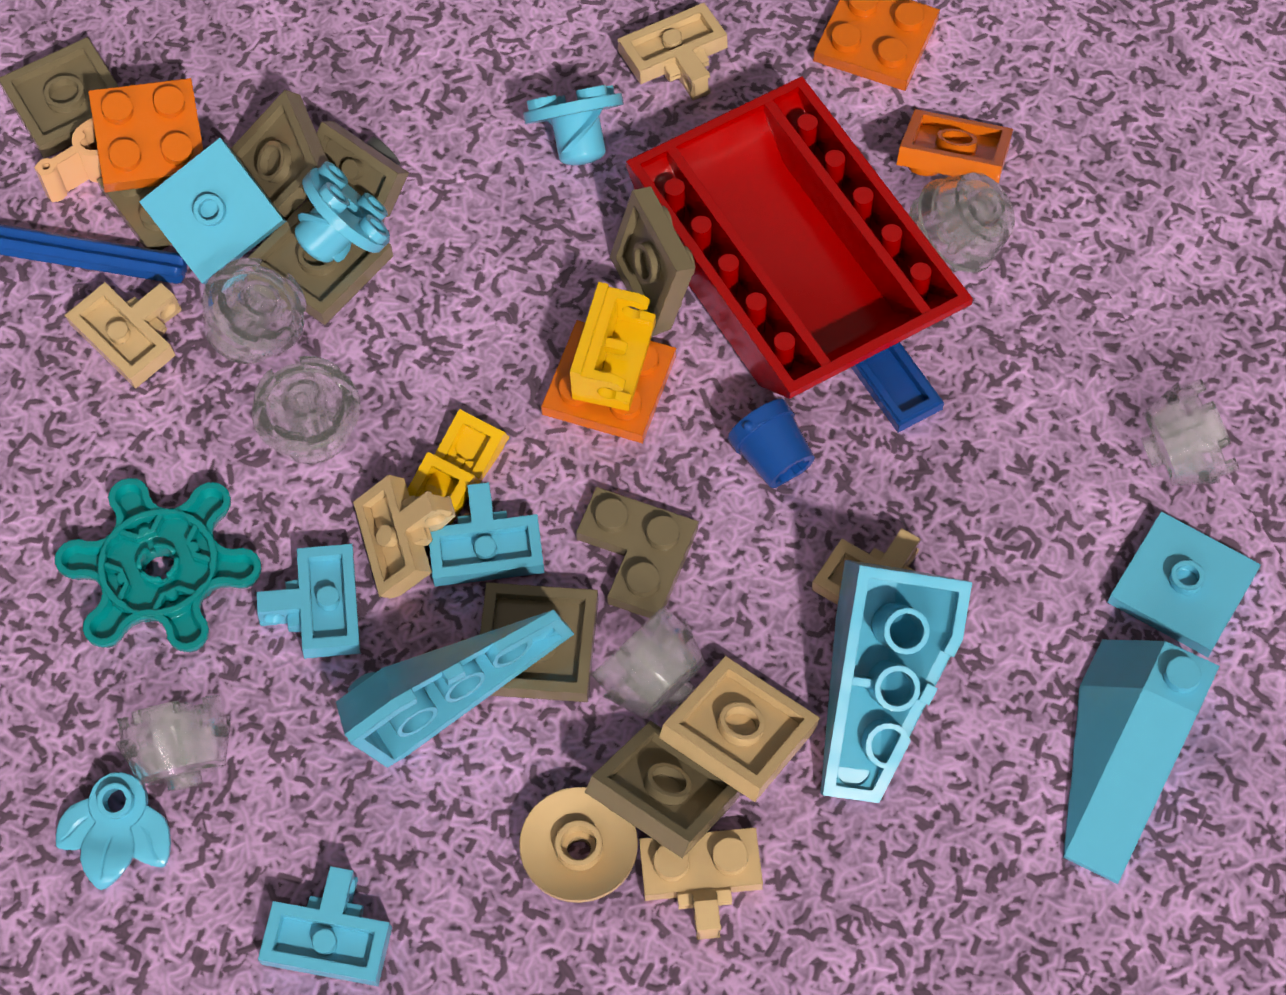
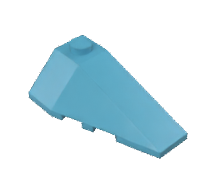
M845 560L835 621L820 792L823 796L880 803L911 742L909 737L926 704L930 705L938 689L935 686L950 657L955 656L963 641L972 582L903 568Z
M551 610L383 667L377 672L364 674L349 686L346 695L336 701L344 734L350 744L388 768L411 754L574 635V632L555 610Z
M1102 639L1079 686L1063 858L1116 884L1119 883L1220 667L1219 665L1167 641Z

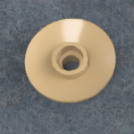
M587 787L562 789L542 799L526 817L520 833V856L528 877L544 893L566 902H590L612 893L629 876L637 857L638 839L635 826L586 794L585 790ZM581 841L588 844L591 848L589 855L584 859L572 858L568 853V849L573 843Z

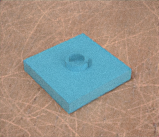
M222 138L217 139L139 201L200 282L205 285L287 222Z
M1161 511L1111 593L1107 603L1198 653L1209 657L1261 564Z

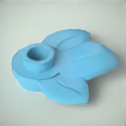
M114 772L103 776L95 783L88 799L71 805L64 812L59 820L56 831V847L63 850H81L80 860L84 873L97 889L103 890L114 884L131 864L133 858L151 866L165 867L170 857L171 835L167 819L161 813L148 806V794L143 783L133 775ZM121 790L126 798L125 805L120 811L112 812L108 806V799L113 792Z

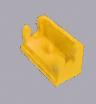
M598 282L570 369L572 399L625 411L630 410L656 324V314L644 311L648 309L650 303L648 297L636 292L612 288L607 283Z

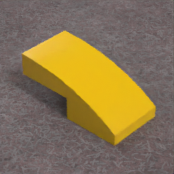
M459 409L435 454L427 452L407 488L409 496L420 497L426 491L443 497L450 496L456 514L448 523L451 525L469 500L467 485L481 483L502 452L510 436L504 431Z

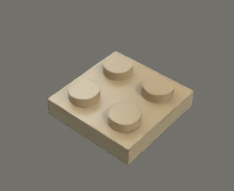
M725 656L662 726L659 738L756 802L814 733L820 717Z

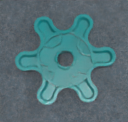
M135 478L122 479L114 484L108 495L109 505L116 515V525L113 531L98 541L70 540L64 543L55 555V565L63 576L75 580H94L101 586V601L84 620V635L91 644L102 648H110L116 646L133 626L141 622L156 621L164 626L167 639L175 649L190 653L198 651L204 646L209 636L208 622L201 612V603L205 597L209 596L212 591L220 588L244 589L252 586L260 576L262 570L261 561L258 555L250 549L225 548L215 541L213 531L226 516L231 506V497L223 485L216 482L202 484L192 492L190 498L184 504L176 508L166 509L153 503L150 498L149 489L144 482ZM165 556L174 560L173 566L166 573L167 577L165 579H162L161 576H150L145 573L149 562L157 557Z

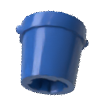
M784 399L773 400L753 410L732 428L727 439L736 453L742 454L770 488H777L802 474L811 466L815 459L794 419L795 413Z

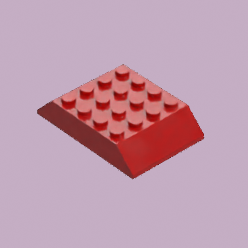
M803 76L626 161V168L634 188L652 187L661 206H665L668 209L672 218V225L683 246H687L690 249L695 263V271L689 282L690 288L758 385L788 399L972 305L973 298Z

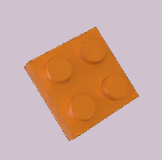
M839 0L814 51L813 61L906 91L937 24L940 9L912 0Z
M191 78L88 91L105 193L159 186L203 151Z
M915 109L900 144L896 165L908 167L911 172L921 176L943 174L958 177L961 182L970 186L982 187L988 184L998 186L1010 147L1013 128Z
M576 320L542 403V415L643 444L675 361L676 348L650 341L629 411L572 399L570 369L585 322Z

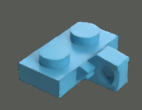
M489 482L467 485L471 515L457 516L458 524L446 525L441 530L431 532L433 540L429 544L435 587L545 573L538 515L507 518V510L493 512Z
M342 544L297 548L298 579L285 582L286 589L257 592V615L260 626L288 623L289 632H301L304 659L361 654L353 545Z
M330 866L322 898L310 896L307 907L276 901L272 902L258 961L265 966L379 987L392 926L389 922L363 918V905L352 903L358 877L354 876L353 870Z

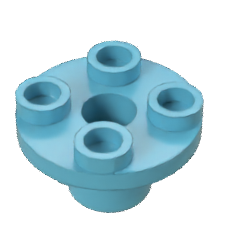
M601 85L577 90V101L567 103L565 95H553L528 100L529 111L523 113L525 124L548 121L553 126L561 163L576 166L597 161L606 153L599 115L602 110L624 105L622 93L615 94L613 85Z
M325 161L319 168H313L302 180V185L314 208L309 213H299L298 219L300 223L295 227V237L306 253L324 263H329L333 260L340 262L349 253L352 243L372 253H379L389 243L390 234L382 221L388 213L374 196L369 193H364L361 196L348 185V179L345 174L331 162Z

